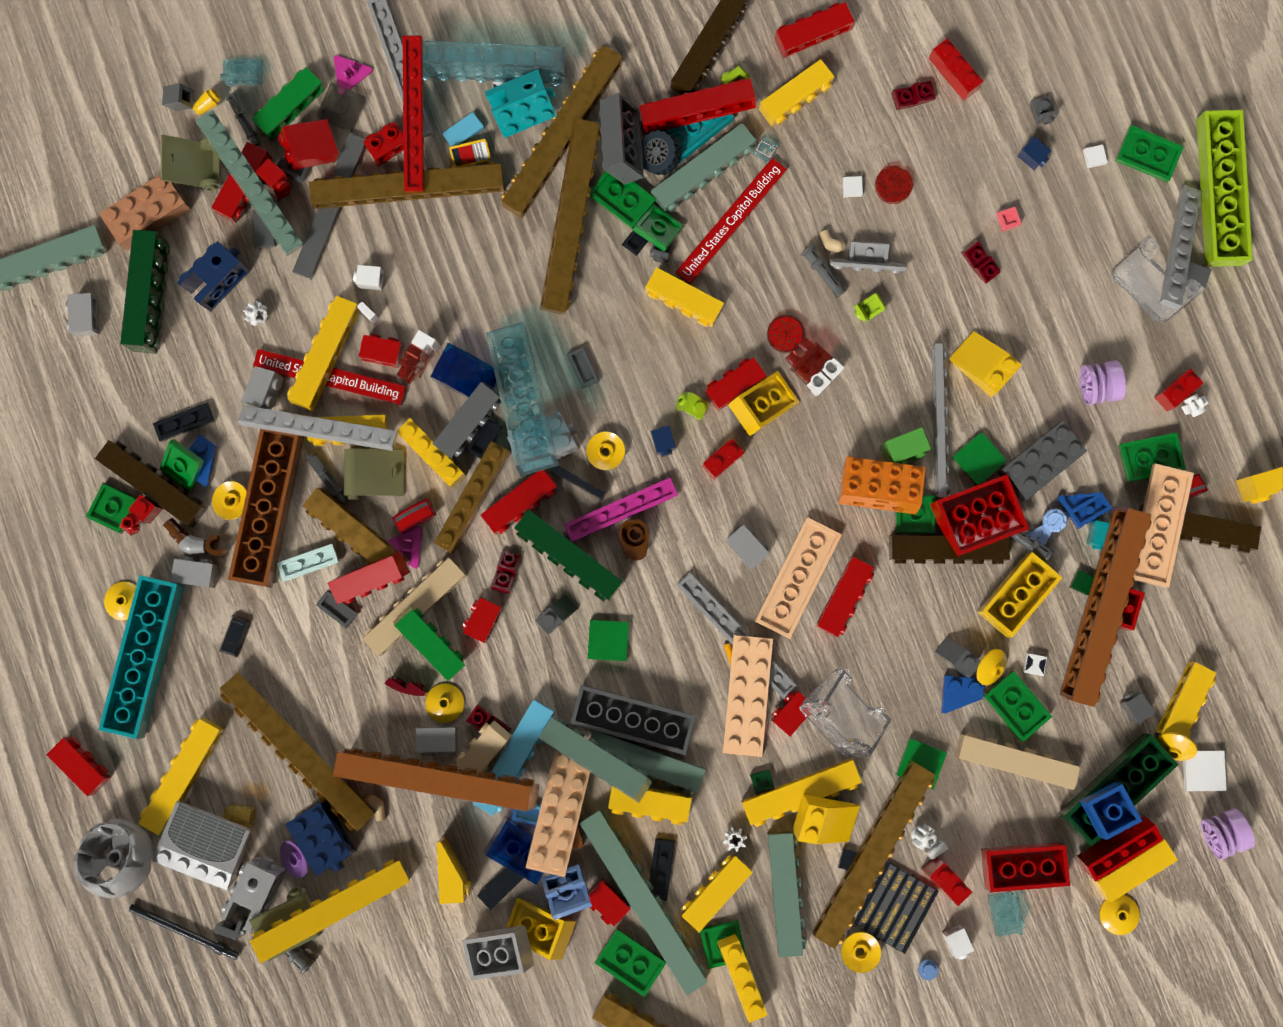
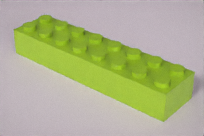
M1243 110L1204 111L1196 119L1200 190L1202 191L1201 207L1205 267L1244 266L1252 261L1253 258Z

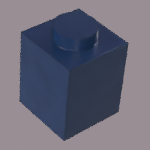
M1034 136L1017 157L1035 171L1038 166L1042 168L1050 158L1047 156L1051 150Z
M665 426L650 431L656 454L662 457L672 455V451L676 447L670 427Z

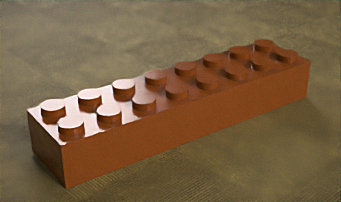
M260 429L228 580L269 588L273 587L304 436Z

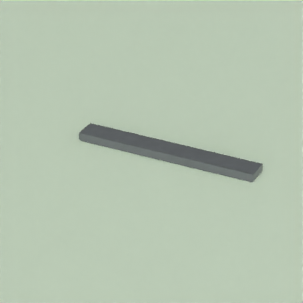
M348 134L330 179L336 176L352 178L364 152L365 145L363 141L366 139ZM341 207L317 210L292 271L294 274L312 280Z

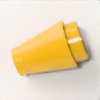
M212 88L205 90L193 105V110L200 116L218 106L221 98Z

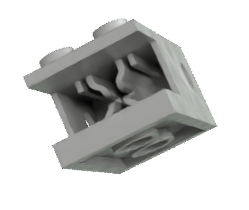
M560 411L507 437L526 476L578 451L572 435L577 433V430L573 423L566 425Z
M266 856L262 858L256 857L249 860L247 864L244 863L239 871V875H241L239 881L235 882L231 888L230 893L232 896L230 901L227 900L221 912L224 914L221 919L225 921L234 915L241 905L252 910L243 930L252 932L253 928L249 919L268 911L286 869L274 864V860Z

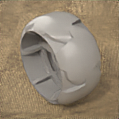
M109 819L105 823L93 826L81 839L80 847L75 854L74 871L78 881L83 884V887L88 892L104 898L126 896L128 892L138 889L151 871V861L155 854L152 839L140 825L125 819ZM112 843L113 850L107 854L106 859H103L102 856L105 850ZM129 843V853L123 852V849ZM107 865L120 871L114 878H109L106 881L101 879L100 873Z

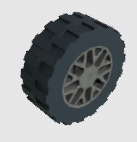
M660 130L646 134L642 140L643 168L656 175L671 173L672 170L677 168L682 156L679 141L673 135Z

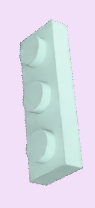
M330 544L278 562L277 566L282 581L286 582L340 563L334 544Z

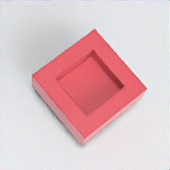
M1016 207L997 212L996 214L1002 232L1022 225Z

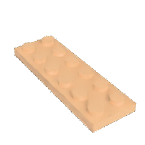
M1159 464L1152 465L1142 511L1152 514L1150 518L1152 523L1145 535V547L1139 555V567L1134 572L1133 577L1136 581L1169 588L1194 473Z
M808 517L805 519L755 622L788 639L791 638L842 534Z
M734 635L723 753L762 757L773 645L772 638Z
M556 750L526 868L565 877L590 772Z

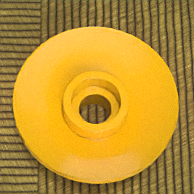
M600 432L589 440L586 453L589 462L594 467L600 470H611L623 461L625 446L621 438L616 434ZM603 449H609L610 453L603 455L602 451Z
M233 481L225 482L218 486L212 497L214 512L220 518L226 520H234L242 516L247 493L245 487Z
M118 582L108 589L105 594L104 605L111 617L117 620L128 619L136 589L135 584L131 582ZM121 597L124 598L123 604L119 603V599Z
M993 649L982 658L977 668V680L979 683L991 685L1001 677L1007 663L1004 651Z
M446 683L433 687L425 700V707L429 716L441 723L456 720L463 712L465 704L462 692L456 686ZM442 700L447 701L446 707L441 706L440 703Z
M1166 732L1160 734L1156 739L1174 760H1191L1197 754V746L1194 741L1183 734Z
M1123 895L1113 902L1104 900L1100 907L1099 916L1102 925L1109 932L1116 935H1125L1136 928L1140 913L1134 900ZM1124 912L1125 917L1120 919L1119 914Z
M856 932L844 940L841 947V957L844 964L851 971L867 973L878 965L881 958V948L878 941L872 935L865 932ZM858 948H863L862 954H857Z

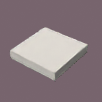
M1197 751L1193 759L1183 761L1184 791H1226L1225 751Z

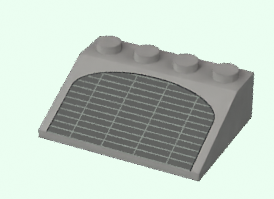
M177 801L157 845L153 862L227 891L237 879L251 829Z

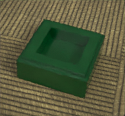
M1076 570L1069 588L1088 596L1094 577Z
M769 769L750 774L755 794L775 789Z

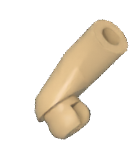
M828 229L819 233L827 250L840 252L845 249V243L842 240L832 239Z
M375 795L365 796L363 802L375 811V820H386L384 802Z

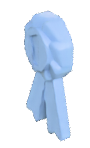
M1049 509L1043 515V525L1027 533V535L1034 540L1039 537L1041 544L1045 546L1052 532H1060L1066 527L1067 516L1060 509Z

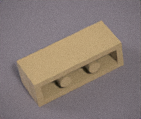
M493 721L490 725L486 723L479 731L481 736L478 739L474 737L467 745L469 748L467 753L462 752L455 760L457 762L456 766H458L457 770L472 768L476 769L478 774L483 772L512 735L496 721Z

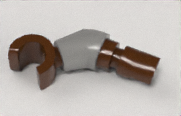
M170 518L163 524L169 531V535L174 540L177 539L178 548L186 554H202L208 551L216 558H223L229 553L223 547L219 550H214V544L220 541V536L217 534L210 536L206 540L189 535L187 532L184 533L185 530L174 518Z

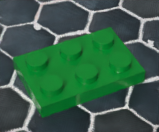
M1130 125L1115 161L1168 183L1171 180L1184 146Z
M605 172L591 188L589 197L631 230L634 229L639 220L656 202L652 195L634 181L623 184L608 172Z
M1177 432L1118 445L1127 482L1150 478L1153 464L1186 470Z
M1011 671L983 695L984 699L1021 742H1024L1052 718L1051 714L1014 671Z
M616 928L595 960V964L645 997L666 965V961Z

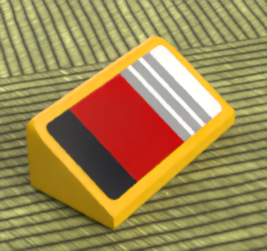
M486 139L449 147L453 165L459 167L492 161Z

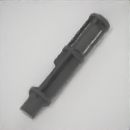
M235 93L227 95L226 101L229 102L236 119H238L246 134L247 140L256 146L260 145L257 138L258 134L249 122L246 112L242 109L237 99V95Z
M316 453L307 455L306 461L314 469L334 498H337L341 504L345 503L348 499L344 496V490L339 486Z

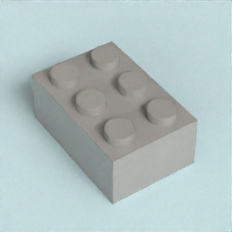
M525 925L477 932L462 940L471 980L520 974L535 965Z

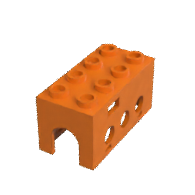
M846 457L842 468L838 504L916 515L922 505L926 467Z

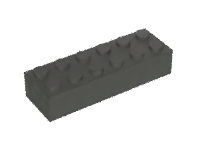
M581 685L570 724L686 755L696 716Z

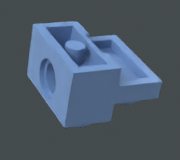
M579 864L567 868L565 877L551 874L541 878L554 920L592 906L586 877Z

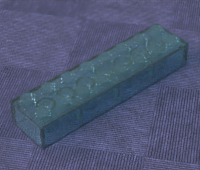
M423 40V80L438 78L442 81L456 79L462 82L467 80L505 82L538 69L544 83H549L553 86L566 84L567 56L565 47Z
M521 322L487 332L488 345L516 469L520 476L559 466L532 347L524 323Z

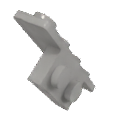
M850 240L848 259L829 258V263L834 269L852 267L853 270L863 271L864 268H870L874 272H883V269L890 270L891 273L907 271L905 263L887 262L889 243Z

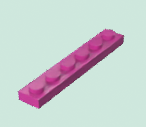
M668 478L564 524V527L571 542H575L677 497L678 494L671 478Z

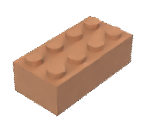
M161 174L100 212L99 215L118 244L128 251L131 249L133 230L157 232L191 209L175 184L162 181Z

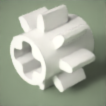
M255 301L254 304L248 303L246 309L243 310L246 315L244 319L251 322L254 326H257L258 323L264 324V321L269 317L266 312L268 308L258 301Z
M1196 393L1184 400L1185 405L1181 408L1185 415L1191 414L1192 417H1195L1205 412L1206 408L1204 406L1209 403L1205 396L1199 397Z
M924 824L923 827L917 826L911 835L912 839H914L912 843L923 851L925 847L932 848L937 840L936 835H934L936 831L927 824Z
M731 827V832H724L727 839L722 842L723 844H729L728 851L731 848H735L736 852H738L740 846L746 847L743 840L747 839V836L740 835L742 833L741 828L738 831H734V828ZM733 835H736L737 838H740L737 840V844H733L732 841H729L732 839Z

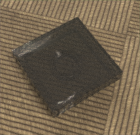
M331 82L316 117L320 120L327 119L329 124L352 133L367 98Z

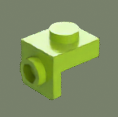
M737 66L731 72L727 71L723 74L721 84H729L751 77L745 69L742 70Z
M878 293L854 305L856 309L854 311L855 315L863 322H868L887 310Z
M682 392L677 399L675 409L684 411L697 420H702L710 403L694 393Z

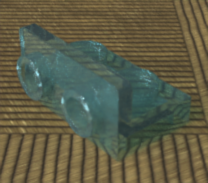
M261 59L223 60V74H220V79L225 85L235 87L237 84H245L246 86L262 84L263 62Z
M1011 891L988 895L995 936L1000 937L1016 933L1023 935L1025 923L1023 917L1019 915L1018 909L1021 908L1019 897Z

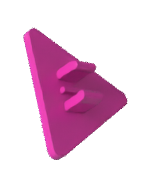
M338 55L333 57L339 94L342 96L373 72V69L369 66Z
M421 526L387 540L411 560L409 565L414 569H417L419 566L423 532Z

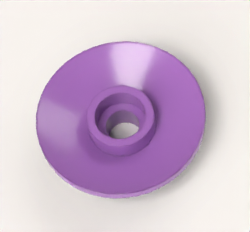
M287 840L283 842L280 846V857L285 869L295 878L304 877L308 872V862L294 841Z

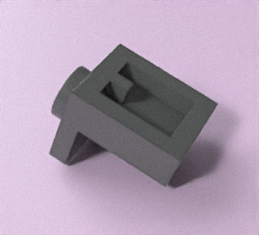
M1050 96L1030 102L1036 125L1041 123L1043 125L1054 122V119L1059 114L1058 110H1054Z
M281 157L277 164V167L286 176L299 183L303 182L309 168L292 170L290 163L286 162L285 157Z
M674 241L665 252L653 244L650 250V257L659 263L668 262Z
M242 917L239 919L237 926L232 921H221L216 924L214 933L237 940L245 935L246 930H243L248 918Z

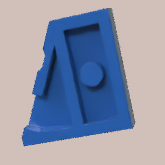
M200 434L188 450L204 460L197 481L208 488L217 446Z
M1102 492L1076 494L1073 496L1060 495L1057 498L1077 529L1082 528L1112 509Z
M944 675L941 713L946 714L982 700L984 685L975 678Z

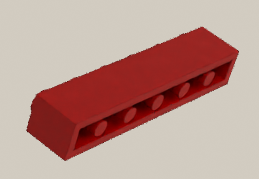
M751 78L740 79L737 82L720 84L716 87L703 88L700 91L684 93L680 96L667 97L660 101L639 105L645 135L650 134L652 131L656 132V130L665 131L757 108Z

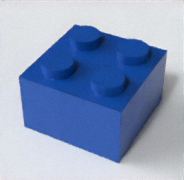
M1114 782L1080 800L1097 835L1105 840L1142 821L1123 784Z

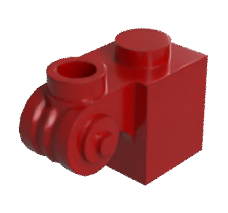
M140 495L128 509L130 513L122 519L120 528L132 536L140 531V524L142 522L151 524L163 508L148 497Z

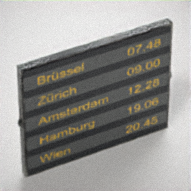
M886 861L883 873L880 876L878 875L872 892L868 893L865 904L855 917L853 925L874 936L878 941L881 940L906 954L939 890L919 880L914 874H909Z

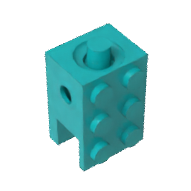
M538 69L485 91L492 107L491 112L504 138L557 117L551 99L556 97L552 86L545 87Z

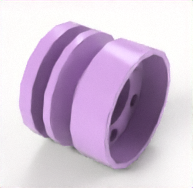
M1119 361L1103 362L1100 366L1097 363L1081 366L1079 386L1085 404H1101L1104 402V399L1107 402L1124 399L1126 380Z
M1236 808L1222 812L1220 818L1214 815L1210 819L1207 818L1201 821V829L1205 841L1212 853L1220 860H1224L1228 856H1234L1236 850L1244 852L1255 846L1251 827L1243 814Z

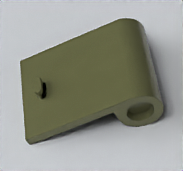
M161 135L162 181L203 187L207 191H217V188L221 187V159L206 138L201 141Z
M344 449V496L348 497V500H360L362 496H404V450Z
M295 887L289 891L286 902L249 919V922L254 932L261 929L265 932L271 929V924L279 919H282L284 922L291 918L290 914L300 908L302 911L310 908L308 904L311 903V899L305 888ZM324 929L268 959V961L317 938L324 932Z

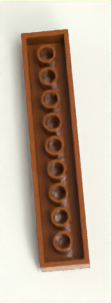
M1114 507L1059 694L1071 701L1095 707L1096 703L1100 700V688L1106 680L1105 671L1112 659V647L1117 642V630L1123 622L1122 613L1124 607L1129 602V589L1132 588L1135 581L1133 577L1134 572L1140 564L1139 555L1146 544L1145 535L1151 527L1152 521L1150 518L1152 514L1131 508Z
M345 748L344 751L337 752L334 777L522 811L536 808L540 784L534 783L533 779L523 778L515 780V776L512 775L496 777V773L489 771L479 772L478 774L476 773L477 770L472 768L457 770L458 766L446 764V766H438V762L433 761L419 763L420 759L402 758L401 760L399 755L389 754V756H382L381 752L376 751L363 753V749Z

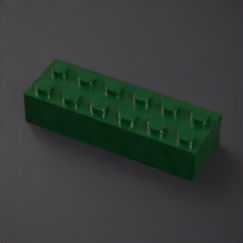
M133 230L120 344L133 352L156 354L157 348L160 346L158 335L159 330L162 328L160 316L161 311L164 309L162 298L163 292L166 291V282L164 280L165 273L168 272V263L166 261L167 255L170 253V244L156 231Z
M529 509L515 526V529L518 531L516 535L526 543L531 541L533 543L531 547L541 555L544 552L548 554L547 559L554 565L558 566L561 564L565 567L563 571L571 578L574 576L580 579L578 583L589 590L591 587L595 590L594 595L601 601L608 600L610 602L623 585L622 580Z
M1143 733L1060 810L1058 814L1084 843L1093 846L1100 837L1097 835L1080 803L1081 799L1116 782L1123 784L1135 806L1179 764L1151 734Z

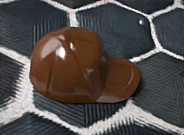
M639 519L626 520L619 529V538L623 552L630 560H642L646 556L648 549L649 532L647 525Z

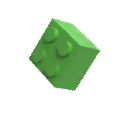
M922 427L888 440L880 446L885 462L907 464L910 459H912V462L918 461L927 456L926 452L931 449Z

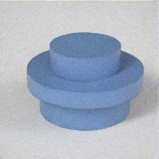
M925 959L920 962L918 973L923 979L932 980L938 975V966L933 960Z

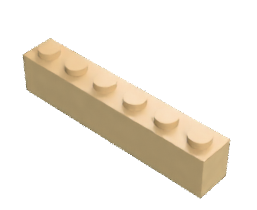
M445 558L436 565L437 569L433 573H427L422 578L423 582L418 587L415 585L408 591V597L397 601L393 606L395 609L391 613L386 612L380 617V623L376 627L371 626L364 633L366 636L363 640L378 656H383L403 637V634L394 626L393 621L408 607L418 608L426 615L467 576L451 558L447 560Z
M967 732L966 735L960 734L955 754L956 758L1075 790L1080 767L1074 765L1075 761L1065 758L1062 759V762L1057 761L1054 755L1043 753L1042 757L1035 755L1036 751L1028 748L1020 751L1016 749L1017 745L1006 742L1005 746L998 745V740L986 737L985 741L978 739L979 735Z

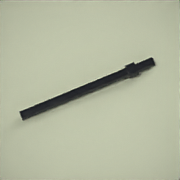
M134 904L128 910L133 914L212 949L213 953L217 955H225L233 960H237L240 953L226 947V944L220 941L218 943Z

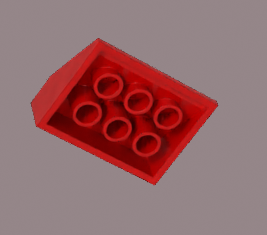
M1008 475L966 489L930 504L939 527L957 556L1029 529Z

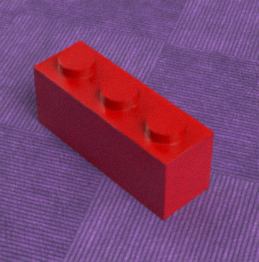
M948 38L932 50L929 60L963 101L979 90L984 81Z
M754 357L750 360L748 358L744 359L738 364L739 367L734 371L732 369L728 370L722 375L724 378L718 382L715 379L707 385L705 394L717 411H720L739 395L766 379V374Z
M63 737L46 754L87 797L95 795L112 778L108 774L107 768L101 764L99 765L94 760V755L89 751H85L81 747L80 741L75 737Z

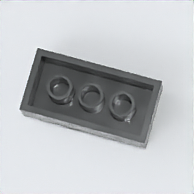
M620 93L600 100L599 114L601 117V149L603 151L602 166L604 170L623 184L644 178L640 109Z
M481 382L432 444L450 458L460 456L466 448L464 446L467 440L469 442L472 441L478 433L477 427L479 425L481 427L484 426L490 418L488 413L491 410L495 411L500 406L502 395L487 383Z
M1061 421L1001 468L998 474L1000 476L1008 475L1015 494L1023 502L1032 497L1085 454L1087 449L1067 425Z

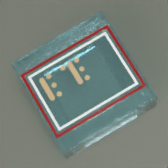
M762 137L752 155L768 163L778 149V145Z

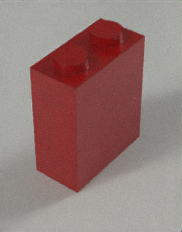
M327 119L283 126L278 136L280 145L284 146L285 160L287 163H290L292 170L334 163L339 155Z
M938 857L933 860L930 859L921 868L944 895L957 906L973 893L951 868Z

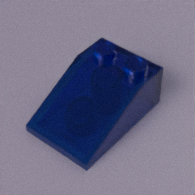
M447 343L430 377L433 381L469 398L481 382L487 383L494 389L502 372L470 353Z
M504 816L484 849L485 856L535 885L538 884L544 872L526 868L534 834Z

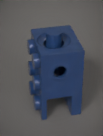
M218 241L212 243L207 248V252L202 257L197 258L188 271L181 274L180 280L177 282V284L191 294L205 282L207 285L193 299L210 312L250 272L238 260L241 253L234 246L228 250Z
M326 802L318 803L285 824L315 876H318L330 867L334 873L345 867L342 860L357 851L338 818L330 812L329 809L331 807Z

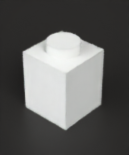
M358 265L357 271H354L353 280L360 289L382 290L384 271L381 267Z
M961 925L942 932L949 950L955 959H965L974 951L968 935Z

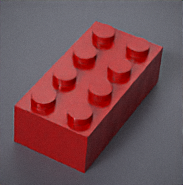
M1055 842L981 848L984 886L990 893L1070 886L1067 848L1065 844Z

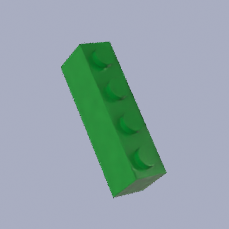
M305 67L295 74L294 79L283 85L281 91L268 100L267 105L256 111L251 120L273 141L280 134L283 126H288L326 89L322 82Z
M412 606L408 607L393 621L394 626L449 681L466 666L463 661L465 657L459 650L454 651L450 647L451 642L445 636L440 637L437 634V627L431 621L427 623L423 619L425 615L420 609H414Z

